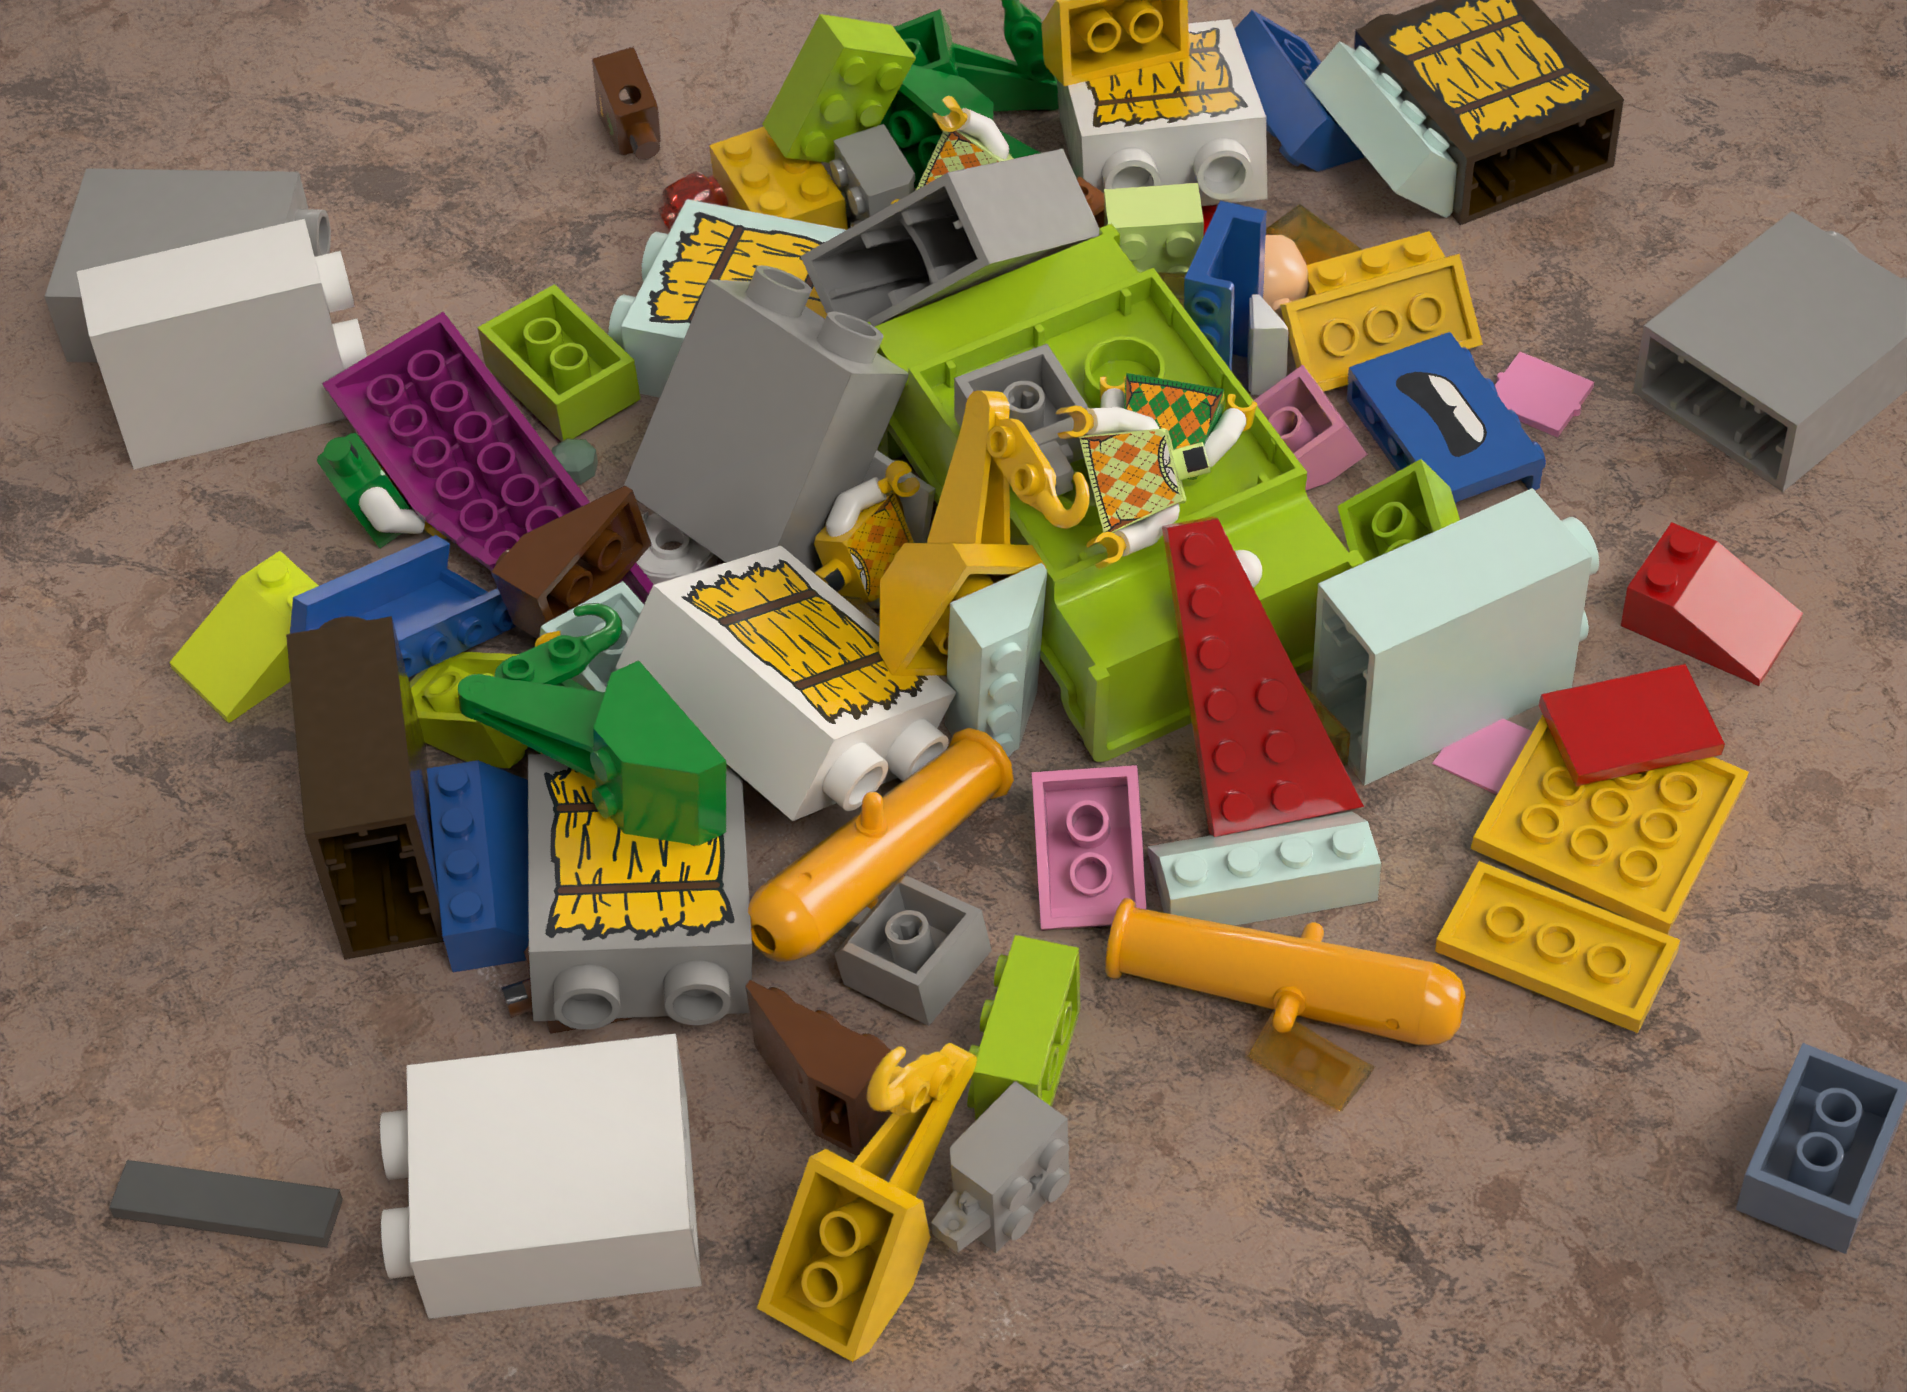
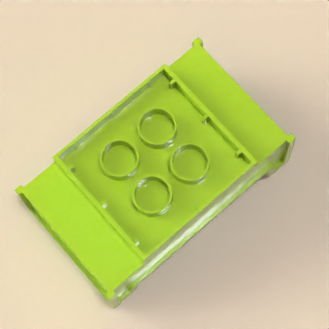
M1112 223L1099 228V236L875 326L883 334V339L877 353L908 372L909 377L877 451L891 460L903 456L904 453L921 480L935 488L934 499L937 504L940 500L961 429L954 414V378L1048 344L1088 408L1101 407L1100 377L1106 376L1107 384L1110 386H1119L1124 383L1126 373L1224 389V410L1229 394L1236 395L1234 404L1238 407L1247 408L1251 406L1253 401L1156 270L1151 268L1141 273L1138 272L1120 248V233ZM1257 406L1251 428L1242 431L1237 442L1213 467H1210V473L1199 475L1195 480H1181L1186 502L1179 505V516L1174 524L1212 516L1219 519L1234 551L1247 550L1259 558L1262 564V577L1254 587V590L1297 675L1313 669L1318 583L1361 565L1366 561L1357 549L1351 552L1346 550L1310 502L1306 494L1308 472ZM1085 458L1070 463L1074 474L1076 472L1082 473L1088 484L1090 496L1089 507L1085 517L1076 526L1067 529L1056 527L1044 517L1042 512L1029 504L1023 503L1010 486V544L1033 545L1047 567L1040 658L1059 684L1064 709L1083 738L1086 749L1095 761L1105 762L1192 723L1164 537L1162 535L1155 544L1127 556H1121L1118 561L1106 568H1097L1095 564L1107 559L1108 553L1102 544L1096 543L1088 548L1086 546L1089 540L1104 532ZM1073 479L1071 481L1073 483V490L1057 496L1066 510L1072 507L1076 497V486Z

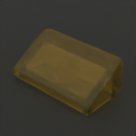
M1274 1009L1247 1057L1342 1112L1370 1077L1375 1066L1296 1020L1290 1031L1286 1033L1277 1032L1272 1025V1018L1276 1010Z

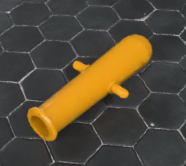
M973 728L960 730L953 734L950 744L945 751L884 796L874 791L866 793L862 799L861 813L760 886L755 892L748 906V914L751 918L752 943L755 948L765 957L777 962H789L815 953L866 907L872 909L877 904L879 895L986 801L1008 794L1014 781L1012 763L1003 747L986 732Z
M1124 898L1117 907L1107 943L1105 969L1108 977L1118 979L1122 973L1272 1009L1275 1010L1272 1025L1280 1033L1290 1031L1296 1016H1301L1415 1045H1437L1451 1040L1458 1031L1466 999L1463 982L1449 969L1434 962L1322 942L1324 930L1316 922L1306 924L1301 937L1298 938L1136 908V903L1132 899Z

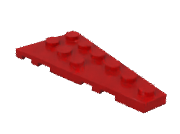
M1212 516L1162 526L1209 834L1217 837L1364 807L1219 519Z

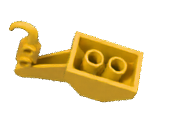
M976 390L969 395L960 433L927 543H904L880 579L879 654L892 676L947 675L950 603L1043 563L1033 545L1010 544V486L1023 503L1029 504L1042 512L1044 517L1056 527L1067 529L1076 526L1085 517L1089 507L1090 494L1088 484L1083 474L1076 472L1073 475L1076 486L1075 501L1070 509L1066 510L1056 494V474L1024 424L1017 419H1009V402L1002 392Z
M952 1043L946 1044L940 1052L936 1051L929 1055H921L916 1061L907 1064L904 1068L896 1065L906 1055V1050L899 1046L890 1051L882 1059L870 1080L867 1090V1101L873 1110H889L893 1112L892 1115L853 1163L827 1149L809 1157L757 1305V1309L851 1362L869 1353L912 1289L930 1240L924 1202L917 1198L916 1195L954 1108L972 1077L977 1063V1057L974 1054ZM914 1135L889 1182L885 1181L884 1179Z

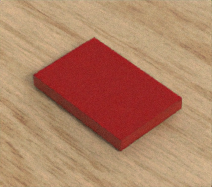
M1686 664L1541 694L1538 704L1575 786L1722 755L1725 746Z

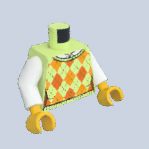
M952 96L944 97L943 102L951 110V113L946 116H939L937 113L932 114L939 127L943 130V133L916 190L948 172L1014 159L1009 154V145L994 121L967 108L961 109ZM900 199L893 200L891 204L897 202Z
M1077 405L1058 409L1056 415L1069 414L1073 418L1074 427L1072 431L1057 434L1061 439L1065 440L1077 437L1080 439L1104 532L1089 540L1086 546L1088 548L1098 543L1107 549V559L1095 564L1097 568L1102 569L1118 561L1121 556H1127L1149 547L1160 539L1163 535L1162 526L1174 524L1179 516V505L1186 502L1181 480L1210 473L1209 461L1203 442L1173 449L1169 431L1167 429H1159L1152 417L1121 407L1089 409Z

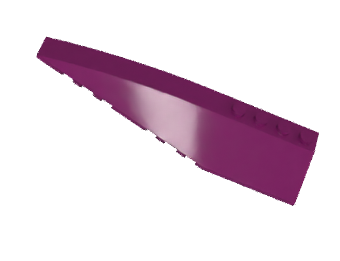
M444 311L322 383L324 389L414 512L490 571L495 567L500 555L507 549H511L524 534L590 503ZM636 562L619 583L623 581L638 599L645 604L654 584Z

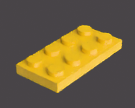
M1460 254L1450 255L1280 304L1284 322L1288 328V337L1296 368L1304 365L1323 392L1348 385V372L1351 366L1448 332L1452 333L1462 348L1470 349L1483 345Z
M1479 861L1436 939L1435 952L1638 1033L1678 953L1680 939Z

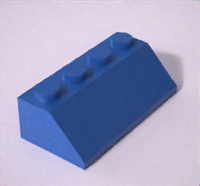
M1251 10L1234 30L1266 115V130L1272 136L1278 138L1282 144L1279 147L1280 153L1291 164L1299 166L1302 163L1317 172L1365 158L1360 149L1305 84V81L1321 63L1307 41Z
M479 760L427 768L442 936L452 972L526 961L524 950L529 946L528 780Z

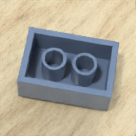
M1802 1043L1745 1173L1736 1210L1846 1254L1902 1119L1907 1103V1083Z

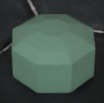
M566 439L552 448V453L576 484H582L596 475L598 465L596 449L585 439Z

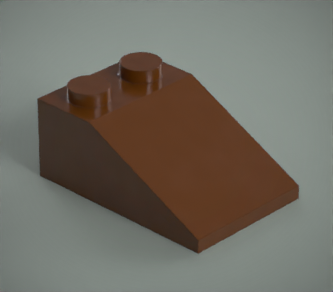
M623 486L524 534L511 549H507L500 555L491 573L515 626L538 639L542 625L610 589L621 581L652 545L633 490Z

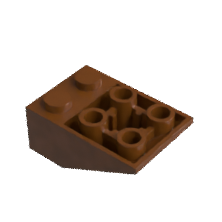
M749 980L745 987L756 1049L814 1134L858 1157L893 1113L889 1110H873L867 1101V1090L870 1080L882 1059L891 1049L887 1048L883 1041L872 1034L863 1033L861 1035L841 1025L836 1018L825 1011H812L794 1002L787 993L778 988H766Z

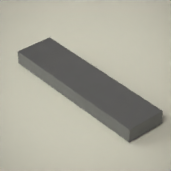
M127 1160L109 1209L114 1218L327 1248L343 1198L340 1189Z

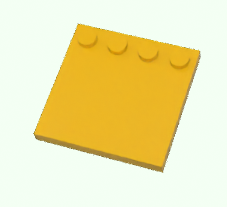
M1542 714L1473 836L1471 849L1636 923L1668 935L1746 783L1749 772L1718 758L1709 757L1575 786Z

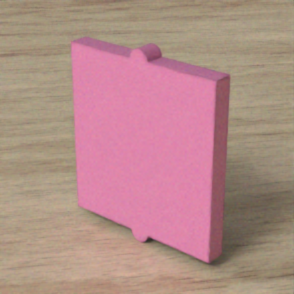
M1519 352L1506 371L1497 374L1495 387L1498 397L1508 410L1512 409L1517 414L1521 423L1558 438L1572 417L1580 415L1581 405L1592 391L1594 382Z
M1501 719L1443 748L1432 764L1497 795L1533 731L1508 720Z

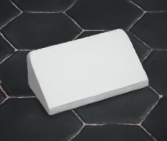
M1252 295L1249 303L1248 390L1251 392V395H1262L1286 377L1288 328L1260 295Z

